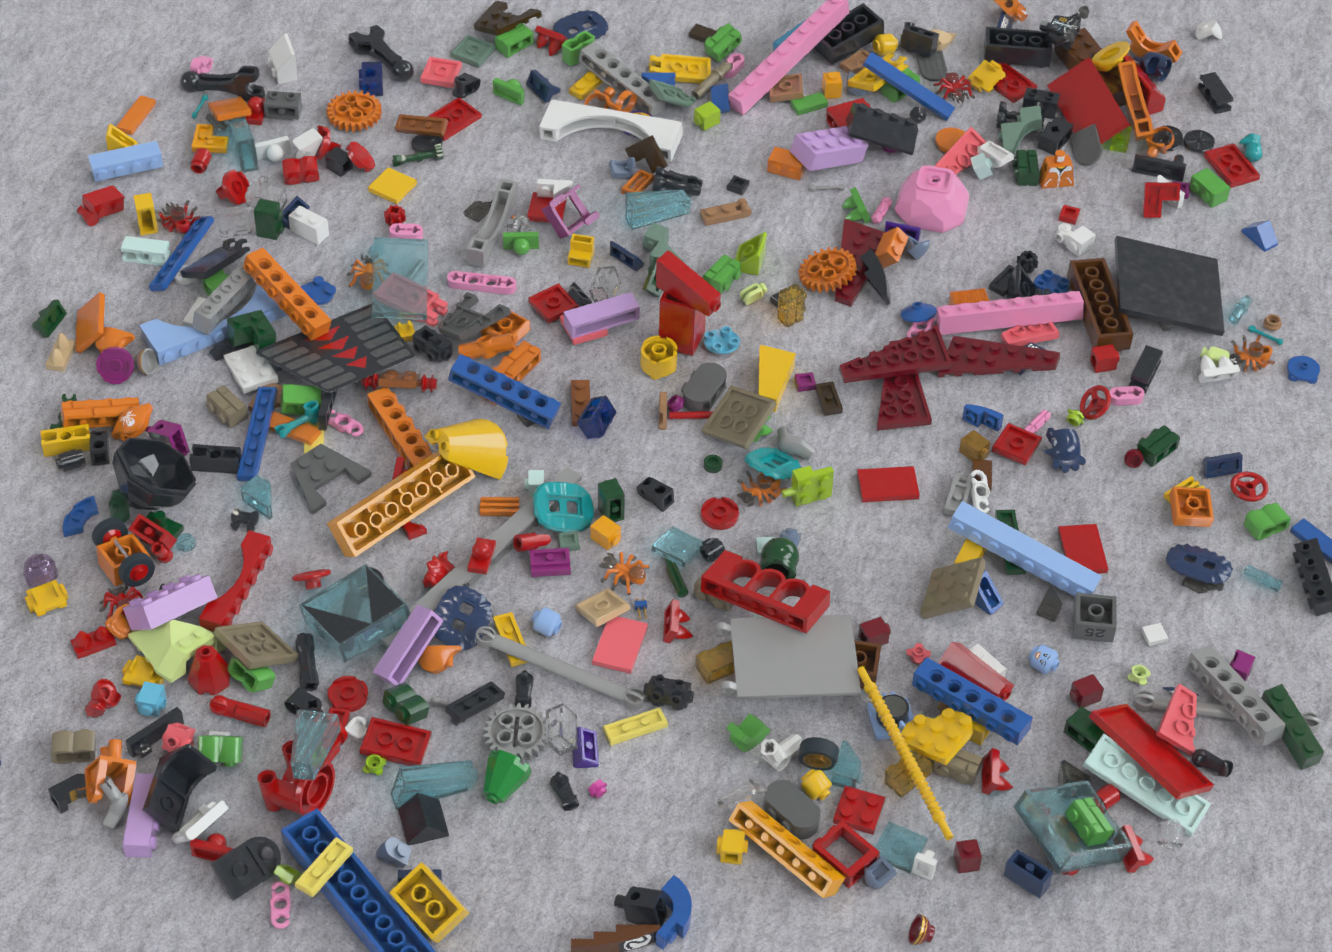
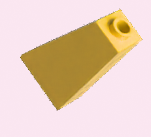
M760 345L758 395L774 400L777 405L773 412H776L795 367L796 353Z

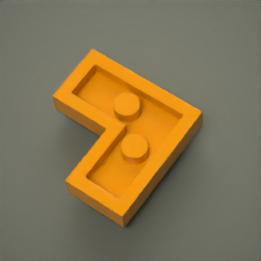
M197 124L192 142V152H195L198 148H205L210 153H227L229 137L213 136L214 124Z

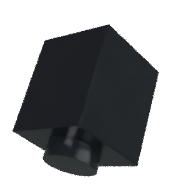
M336 146L325 155L326 168L338 176L342 177L353 169V162L348 157L347 152Z

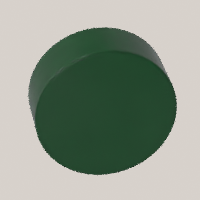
M708 455L705 457L703 467L707 472L717 473L721 471L723 466L721 457L718 455Z

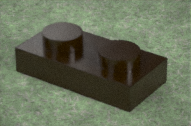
M834 382L815 384V391L824 416L841 414L843 407Z

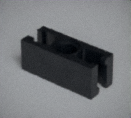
M1216 72L1200 75L1199 79L1202 82L1198 84L1197 88L1214 113L1219 114L1231 111L1232 107L1228 103L1233 102L1234 98Z
M1148 345L1145 346L1131 374L1129 386H1138L1144 390V393L1147 392L1161 364L1162 350Z
M192 445L193 454H190L189 457L192 471L237 474L242 456L240 447Z

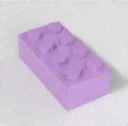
M847 126L796 134L790 152L809 171L860 163L863 161L868 144L864 140L849 136Z
M190 574L178 578L179 582L167 583L159 591L153 590L146 593V597L142 599L139 597L129 601L130 605L123 607L131 630L154 629L216 599L217 596L210 577L201 576L200 574L190 576Z

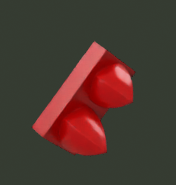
M539 25L534 30L538 34L536 39L537 48L545 46L550 41L549 56L557 53L561 49L562 44L568 40L563 34Z
M675 599L671 600L664 611L663 642L669 644L674 638L688 639L693 637V634L687 628L679 624L689 621L690 617L685 611L680 609V601Z
M99 626L96 631L88 634L84 631H79L76 637L70 640L78 659L117 645L113 634L104 626Z
M992 748L982 759V793L990 795L994 790L1007 791L1013 789V786L1000 775V773L1007 772L1010 768L1000 758V750Z
M1123 825L1113 837L1127 872L1135 873L1140 866H1146L1154 860L1151 855L1141 851L1140 846L1143 843V839L1134 834L1131 825Z

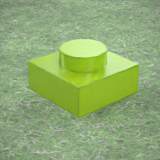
M288 864L277 865L274 874L280 877L279 880L287 885L294 884L302 875V873Z

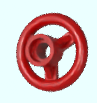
M1096 385L1084 393L1079 407L1085 419L1095 420L1106 413L1111 403V394L1108 388ZM1097 391L1104 392L1105 400L1098 397ZM1091 395L1090 405L1085 409L1086 401Z
M1240 472L1234 475L1230 482V488L1234 495L1248 502L1262 500L1269 491L1267 481L1261 475L1254 472ZM1243 477L1254 478L1253 481L1247 482L1240 481L1239 479ZM1261 483L1263 490L1259 495H1256L1255 488Z
M320 569L293 575L292 580L294 582L305 581L306 590L322 587V577L330 575L331 570Z

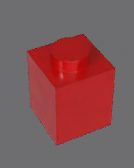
M1113 344L1092 347L1089 361L1095 373L1116 370L1117 364L1120 361V354L1115 350Z

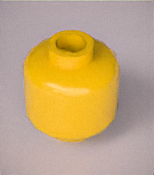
M891 33L877 35L872 43L873 50L880 56H885L887 53L893 54L898 47V40Z
M812 769L801 778V789L811 800L820 799L822 801L831 794L829 789L832 786V782L822 770L815 771Z

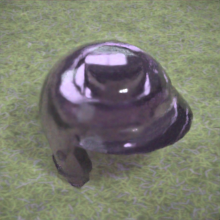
M45 553L31 555L23 566L22 574L31 588L48 583L59 576L55 561Z

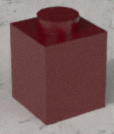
M881 616L859 624L858 637L861 641L882 645L889 643L891 628L888 623L884 622Z
M1091 674L1072 682L1070 698L1079 708L1082 706L1087 707L1102 700L1104 688L1095 675Z
M977 839L956 841L953 856L958 874L979 871L982 855Z

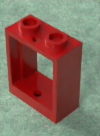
M844 821L831 826L827 834L822 838H817L812 844V850L846 877L843 884L848 889L864 876V869L876 862L880 855V851ZM840 836L863 854L849 868L845 867L825 850Z

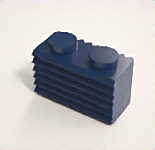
M1018 849L1006 862L1003 876L1040 899L1050 887L1053 870H1049L1045 865L1042 866V863L1031 859V856H1027V854L1020 852V849Z

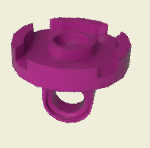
M120 347L105 349L96 361L97 372L100 373L105 382L111 384H121L128 380L135 368L131 354Z

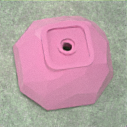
M925 165L907 176L901 184L895 211L909 226L944 233L962 225L964 222L969 194L961 180L952 170Z

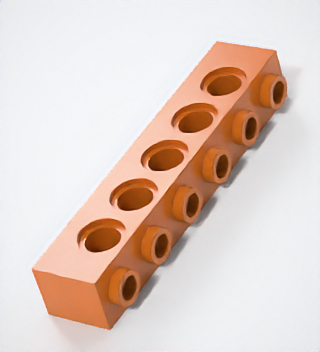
M264 248L246 255L243 265L244 270L251 275L256 283L265 290L268 296L278 304L279 308L290 317L291 321L310 340L328 333L332 320Z
M384 387L367 394L369 409L400 456L404 457L405 464L409 469L432 455L428 442H424L420 430L414 427L412 418L406 415L404 406L398 403L394 392H391L388 387Z

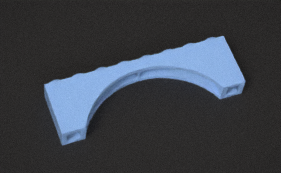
M257 284L251 300L231 317L262 310L268 321L272 322L288 315ZM158 319L140 325L142 339L147 347L155 352L160 366L228 338L227 319L222 320L209 335L193 327L172 325Z

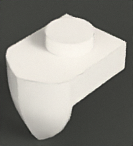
M1215 19L1197 25L1195 36L1198 40L1210 35H1214L1217 39H1222L1221 28Z

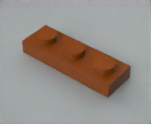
M399 114L395 130L402 133L444 137L448 121L445 118Z
M571 380L572 426H591L589 380Z

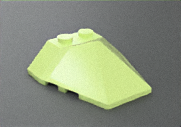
M173 619L154 629L134 630L128 634L129 639L139 652H143L146 661L153 665L156 674L170 683L186 674V661L193 657L196 650L201 646H213L218 653L227 648L213 635L214 632Z

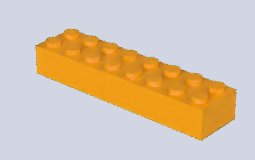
M436 451L329 521L327 525L344 556L356 557L476 476L472 469L447 461Z

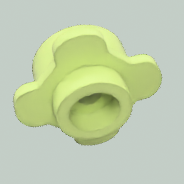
M1143 665L1132 666V672L1127 676L1128 680L1139 683L1141 686L1146 685L1147 677L1151 675L1150 671Z

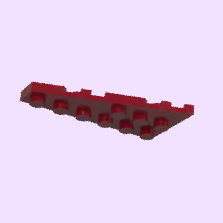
M844 218L841 248L844 249V252L848 250L849 254H853L857 270L855 271L856 275L852 276L853 280H847L848 285L842 284V289L836 287L835 302L852 307L867 282L864 273L868 270L863 265L860 256L870 249L875 253L883 234L886 232Z
M953 335L947 349L952 367L951 369L939 370L938 378L945 377L947 374H955V377L962 376L963 373L988 375L1003 374V371L1014 370V373L1021 372L1023 369H1031L1033 372L1056 370L1061 357L1060 352Z
M918 373L884 378L876 431L932 424L931 414Z

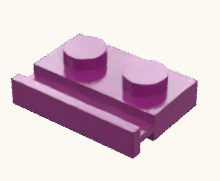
M569 548L530 550L531 577L571 575Z

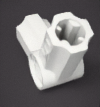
M792 734L779 744L774 739H765L761 743L760 752L763 754L762 758L779 772L788 765L791 758L799 753L802 738L798 734Z

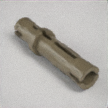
M725 60L692 91V95L699 100L711 89V86L724 79V75L733 68L732 64Z

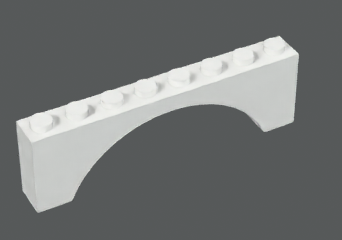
M551 100L539 126L540 139L554 142L573 132L590 128L618 129L631 133L641 140L653 135L667 162H672L683 135L682 122L558 100Z

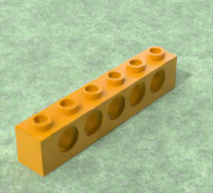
M753 801L737 804L729 818L732 824L741 831H745L749 838L822 898L836 895L846 877Z

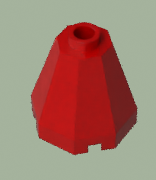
M203 645L198 648L190 666L188 684L198 695H204V692L210 695H217L230 685L231 675L227 670L228 664L213 646Z

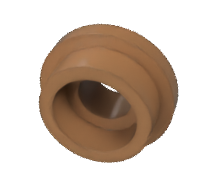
M1269 314L1264 319L1263 325L1271 331L1279 330L1282 325L1281 318L1276 314Z

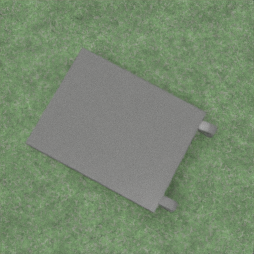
M851 614L822 615L807 634L766 617L730 618V624L724 622L717 623V636L724 637L731 634L736 683L730 681L722 682V694L724 696L737 693V699L861 695Z

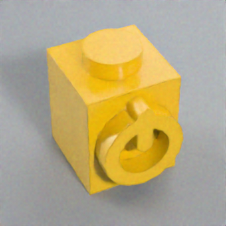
M724 829L723 836L718 835L716 854L721 855L720 862L742 865L743 853H747L749 841L745 840V831Z

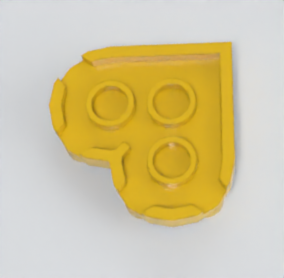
M947 708L935 719L925 717L922 714L916 715L913 720L905 725L906 727L901 732L902 738H905V743L908 744L907 747L911 751L947 765L972 736L973 723L972 718L965 713Z

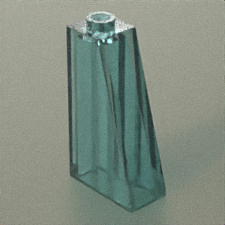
M245 117L227 120L230 137L241 172L246 173L259 170L254 138Z
M684 190L626 193L625 219L631 229L635 230L652 225V223H659L690 214L692 200L690 196L686 195Z
M297 710L291 755L294 778L315 780L341 731L338 714Z
M471 760L400 767L391 790L395 808L398 810L417 792L440 799L472 790L475 781L478 779V772Z

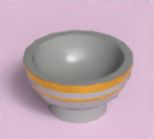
M143 349L138 355L133 357L134 367L141 373L152 375L157 369V357L152 349Z

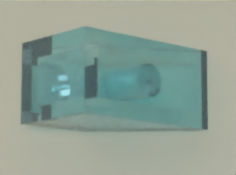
M256 475L240 488L242 501L270 520L273 518L272 486L267 479H262Z
M844 740L832 771L831 782L833 786L844 788L845 785L856 788L857 784L862 783L864 772H861L862 762L849 743Z

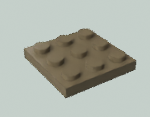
M730 385L701 431L705 435L748 450L777 404L772 399Z
M980 557L934 569L920 612L923 619L974 607L986 561Z
M263 621L216 627L213 633L248 669L296 662L298 654Z

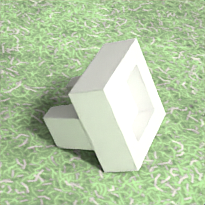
M927 850L925 854L918 852L911 872L931 881L938 860L933 859L935 852Z

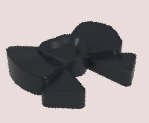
M234 508L231 513V521L233 523L230 525L237 532L241 522L243 524L247 523V532L249 530L255 531L256 528L254 526L259 521V513L257 511L249 513Z

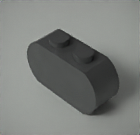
M703 363L696 371L694 370L690 380L685 382L681 389L684 407L688 411H710L726 389V370L716 363Z
M777 780L768 785L764 795V811L798 839H807L816 834L820 822V807L788 780Z

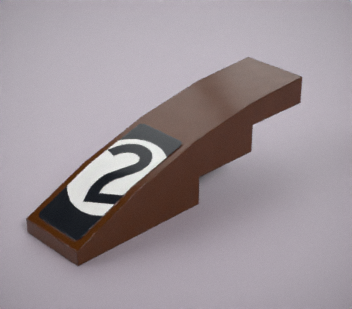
M616 924V932L594 931L593 939L571 938V952H626L656 942V933L660 930V925Z

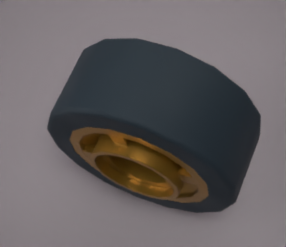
M806 738L800 744L798 760L803 766L810 769L831 770L837 765L839 747L834 742L825 738Z

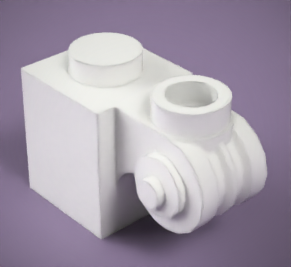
M1067 223L1060 224L1058 232L1054 236L1055 240L1058 243H1064L1066 248L1080 257L1094 247L1096 235L1086 227L1081 226L1072 232L1071 225Z

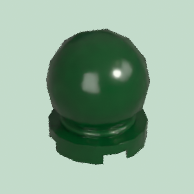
M784 537L773 538L764 545L761 551L759 566L761 570L774 569L780 571L785 576V580L795 579L797 574L796 566L799 562V550L791 540Z

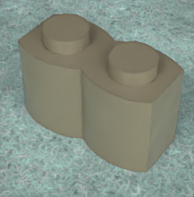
M82 729L75 732L61 730L52 733L51 756L53 763L66 764L74 761L82 763L94 761L96 759L95 731Z

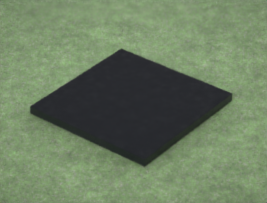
M1116 235L1114 244L1119 313L1223 336L1225 330L1218 259Z

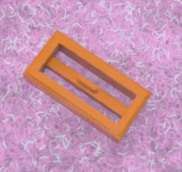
M639 169L621 188V193H627L629 197L632 195L633 199L636 200L654 181L655 175Z
M519 497L480 498V516H513L519 510Z

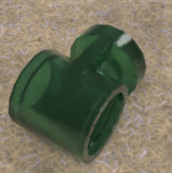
M120 489L112 491L111 499L108 503L111 518H118L124 523L130 519V506L127 504Z

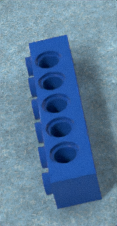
M460 354L450 369L448 381L547 429L550 428L559 412L561 403L556 399L525 386L521 382L515 381L486 365H482L470 357Z
M928 657L913 674L912 686L917 690L925 692L954 711L965 713L972 718V721L1002 736L1008 742L1018 746L1031 729L1032 716Z

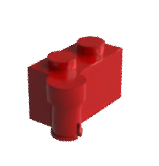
M113 185L82 195L83 206L80 205L78 207L77 213L84 218V221L89 226H94L99 222L100 218L124 210V195Z
M139 513L128 530L151 546L152 553L156 555V558L161 563L170 562L173 558V552L170 549L177 539L168 531Z

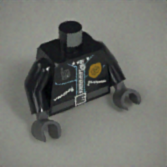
M1086 5L1080 7L1079 13L1069 17L1055 15L1051 23L1042 20L1039 30L1047 32V42L1070 50L1079 34L1081 18L1086 19L1089 15L1088 7Z

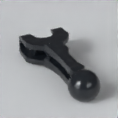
M378 25L369 27V35H363L358 32L348 35V43L355 52L370 55L379 60L390 69L394 77L399 81H408L412 78L414 74L413 65L407 60H402L401 56L389 48L383 40L385 31Z
M245 65L240 67L235 73L222 75L202 72L198 74L195 71H187L180 78V85L187 92H196L197 90L228 92L236 94L238 97L241 96L246 102L251 97L265 98L266 96L262 86L252 83L260 76L259 69L256 66Z

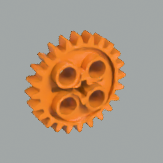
M356 90L353 93L347 91V94L341 92V96L335 95V99H330L331 103H328L326 108L327 119L330 124H333L334 128L338 126L339 130L345 128V132L351 129L352 133L355 132V129L361 132L362 128L368 130V126L374 127L373 123L378 124V119H381L382 115L381 103H379V99H375V95L370 96L369 92L363 94V91L357 93Z
M828 247L826 251L821 248L819 253L814 251L813 256L808 255L809 259H803L804 264H800L801 269L798 270L800 280L807 290L811 288L812 292L818 289V293H821L822 290L828 293L829 289H832L834 292L836 287L842 289V284L848 285L847 280H853L852 276L856 275L857 267L853 254H849L848 250L844 252L843 248L837 250V247L830 250V247Z

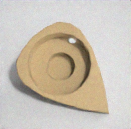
M938 29L929 30L939 33L936 51L946 49L957 35Z

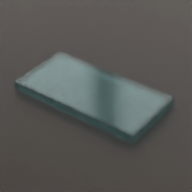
M374 237L371 318L427 320V239Z

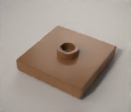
M802 73L782 77L769 90L770 103L804 98Z

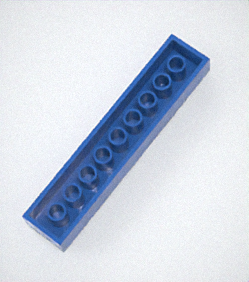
M318 808L281 829L283 845L304 871L309 868L335 837L345 842ZM354 852L320 889L370 952H436Z

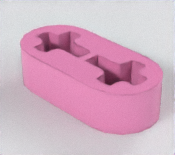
M734 53L727 59L733 68L724 75L725 78L734 77L743 68L744 56L740 53Z
M207 56L196 57L191 62L190 70L198 74L201 72L207 73L212 68L213 59Z
M396 223L389 228L390 238L395 241H419L423 238V228L419 224Z
M1138 386L1114 387L1110 390L1111 404L1116 406L1137 405L1142 403L1144 398V390Z

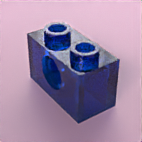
M382 61L362 62V69H359V79H362L359 80V90H363V94L369 92L370 96H383Z
M606 395L593 397L579 417L577 424L587 439H598L604 436L605 431L612 423L617 412Z

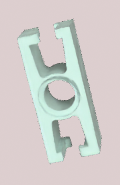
M125 236L121 246V252H124L122 259L126 262L163 266L171 255V250H168L169 241Z

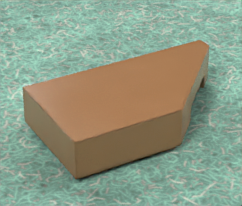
M660 392L659 429L666 430L667 392Z

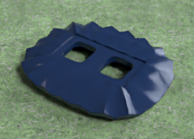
M585 10L559 19L554 23L553 31L563 34L567 39L575 38L577 34L588 31L595 36V39H599L601 35H605L606 31H608V23L596 11ZM590 23L592 27L585 29L582 25ZM575 28L578 32L571 34L568 30Z
M1188 543L1184 545L1177 544L1175 547H1171L1166 556L1167 565L1173 571H1176L1179 575H1185L1187 578H1193L1204 583L1222 584L1229 579L1233 570L1231 561L1226 560L1225 556H1219L1216 552H1210L1207 548L1201 549L1199 546H1190ZM1186 557L1195 561V563L1184 560V558ZM1203 564H1206V565H1209V566H1212V567H1215V568H1214V569H1209V568L1204 567Z
M455 585L448 589L435 610V613L444 620L435 636L448 646H461V650L473 648L477 645L475 640L477 630L480 627L488 626L492 615L491 603L487 601L485 595L467 586ZM462 603L473 607L471 615H466L459 610ZM454 619L465 623V628L462 632L451 627Z

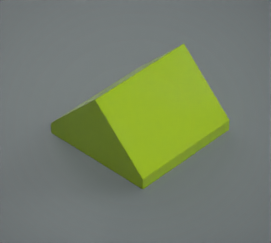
M765 231L739 245L735 260L740 262V271L742 273L759 275L766 253L767 233Z

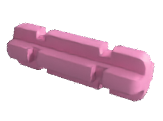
M889 197L882 199L871 217L874 224L882 221L891 206L892 201Z
M1045 409L1042 410L1024 430L1031 433L1037 432L1045 424L1044 422L1050 419V412H1047Z

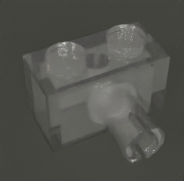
M264 175L258 178V182L253 181L245 194L247 207L252 209L255 208L259 199L279 202L281 210H283L287 203L286 188L270 185L269 177L266 176L265 181Z

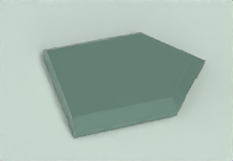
M651 79L649 81V87L661 101L690 107L697 100L694 96H689L682 92L683 90L677 86Z

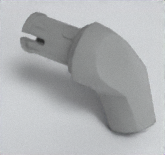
M786 426L778 428L777 433L780 438L778 447L783 452L799 455L807 460L812 456L815 448L804 438L790 436L789 428Z
M108 778L104 781V784L101 783L99 785L111 800L109 810L102 824L115 830L124 815L129 798L126 792H120L112 782V779Z

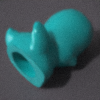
M1254 133L1246 135L1239 142L1240 145L1243 144V147L1246 148V158L1252 162L1259 161L1263 156L1260 142L1261 136Z

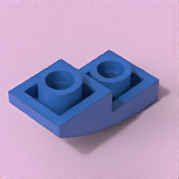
M728 83L711 86L712 103L721 110V113L731 112Z
M966 404L962 419L976 427L984 424L998 432L1002 428L1004 415L986 407Z

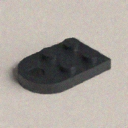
M258 836L245 841L210 865L234 901L274 875L277 865L281 863V853L278 846L272 840ZM264 847L272 849L273 856L271 859L263 856L262 851Z

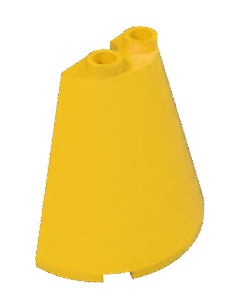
M478 418L437 429H430L424 436L431 445L438 443V452L447 461L500 480L506 470L508 456H506L507 440L501 428L490 420Z

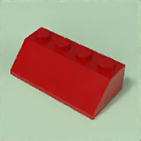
M1126 54L1121 63L1133 61V59ZM1135 62L1149 115L1163 111L1166 102L1164 94L1159 91L1147 74Z

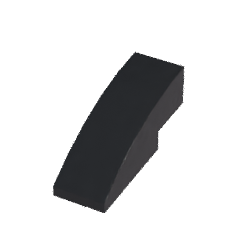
M870 249L860 256L863 265L868 270L864 273L865 277L884 302L889 305L891 304L886 274L878 257Z

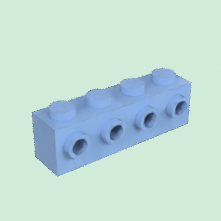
M157 141L88 155L90 169L95 182L163 167L162 155Z

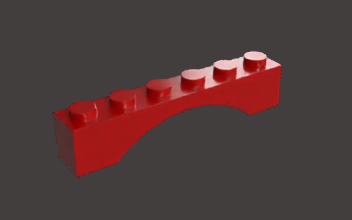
M250 530L247 532L241 543L244 560L241 574L235 584L225 594L206 604L199 617L200 627L214 632L216 627L232 625L234 616L240 612L243 600L248 598L251 586L255 585L258 573L264 569L267 557L272 555L273 545L271 543V536Z

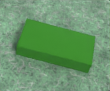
M822 92L804 96V98L791 100V107L799 116L828 107V100Z

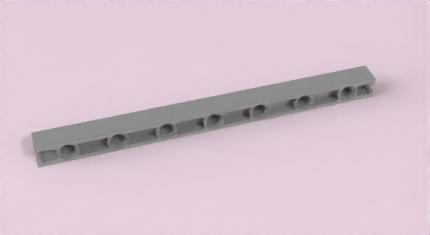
M566 467L550 482H568L582 486V484L578 483L582 480V475ZM533 498L487 538L496 540V548L487 574L515 550L513 546L515 535L535 532L541 526L534 515ZM549 501V510L551 512L559 510L557 501ZM471 554L378 637V641L381 643L379 645L380 651L383 653L387 651L417 604L435 613L438 603L448 589L455 585L467 586L472 589L486 576L484 574L468 572L467 567Z

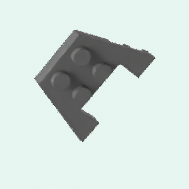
M466 292L463 295L464 300L456 304L457 308L453 313L449 312L437 328L440 333L462 341L511 314L509 307L498 304L485 315L471 310L470 308L478 303L479 300L477 295Z
M319 444L291 462V469L298 485L302 489L304 499L307 501L312 515L324 508L327 502L316 490L344 472L357 485L371 477L372 474L369 469L323 444Z

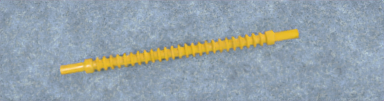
M863 666L859 667L857 672L865 685L864 690L868 694V698L871 699L873 707L876 708L875 711L879 713L878 717L881 718L883 726L886 727V732H889L888 736L891 737L893 745L897 746L896 751H899L898 755L904 761L903 764L906 766V770L909 771L908 774L911 775L912 780H915L914 785H917L916 789L920 790L919 794L922 795V800H925L924 804L930 810L929 814L932 815L934 823L940 827L945 839L951 840L954 836L945 821L946 816L941 811V807L938 806L939 803L936 801V797L933 796L934 793L930 791L931 787L925 781L926 778L923 777V772H920V767H917L918 763L912 757L913 754L910 752V748L907 747L908 744L905 743V738H902V733H899L900 729L897 728L898 725L892 718V714H889L890 710L887 709L885 701L882 700V695H879L880 691L877 690L876 684L871 681Z

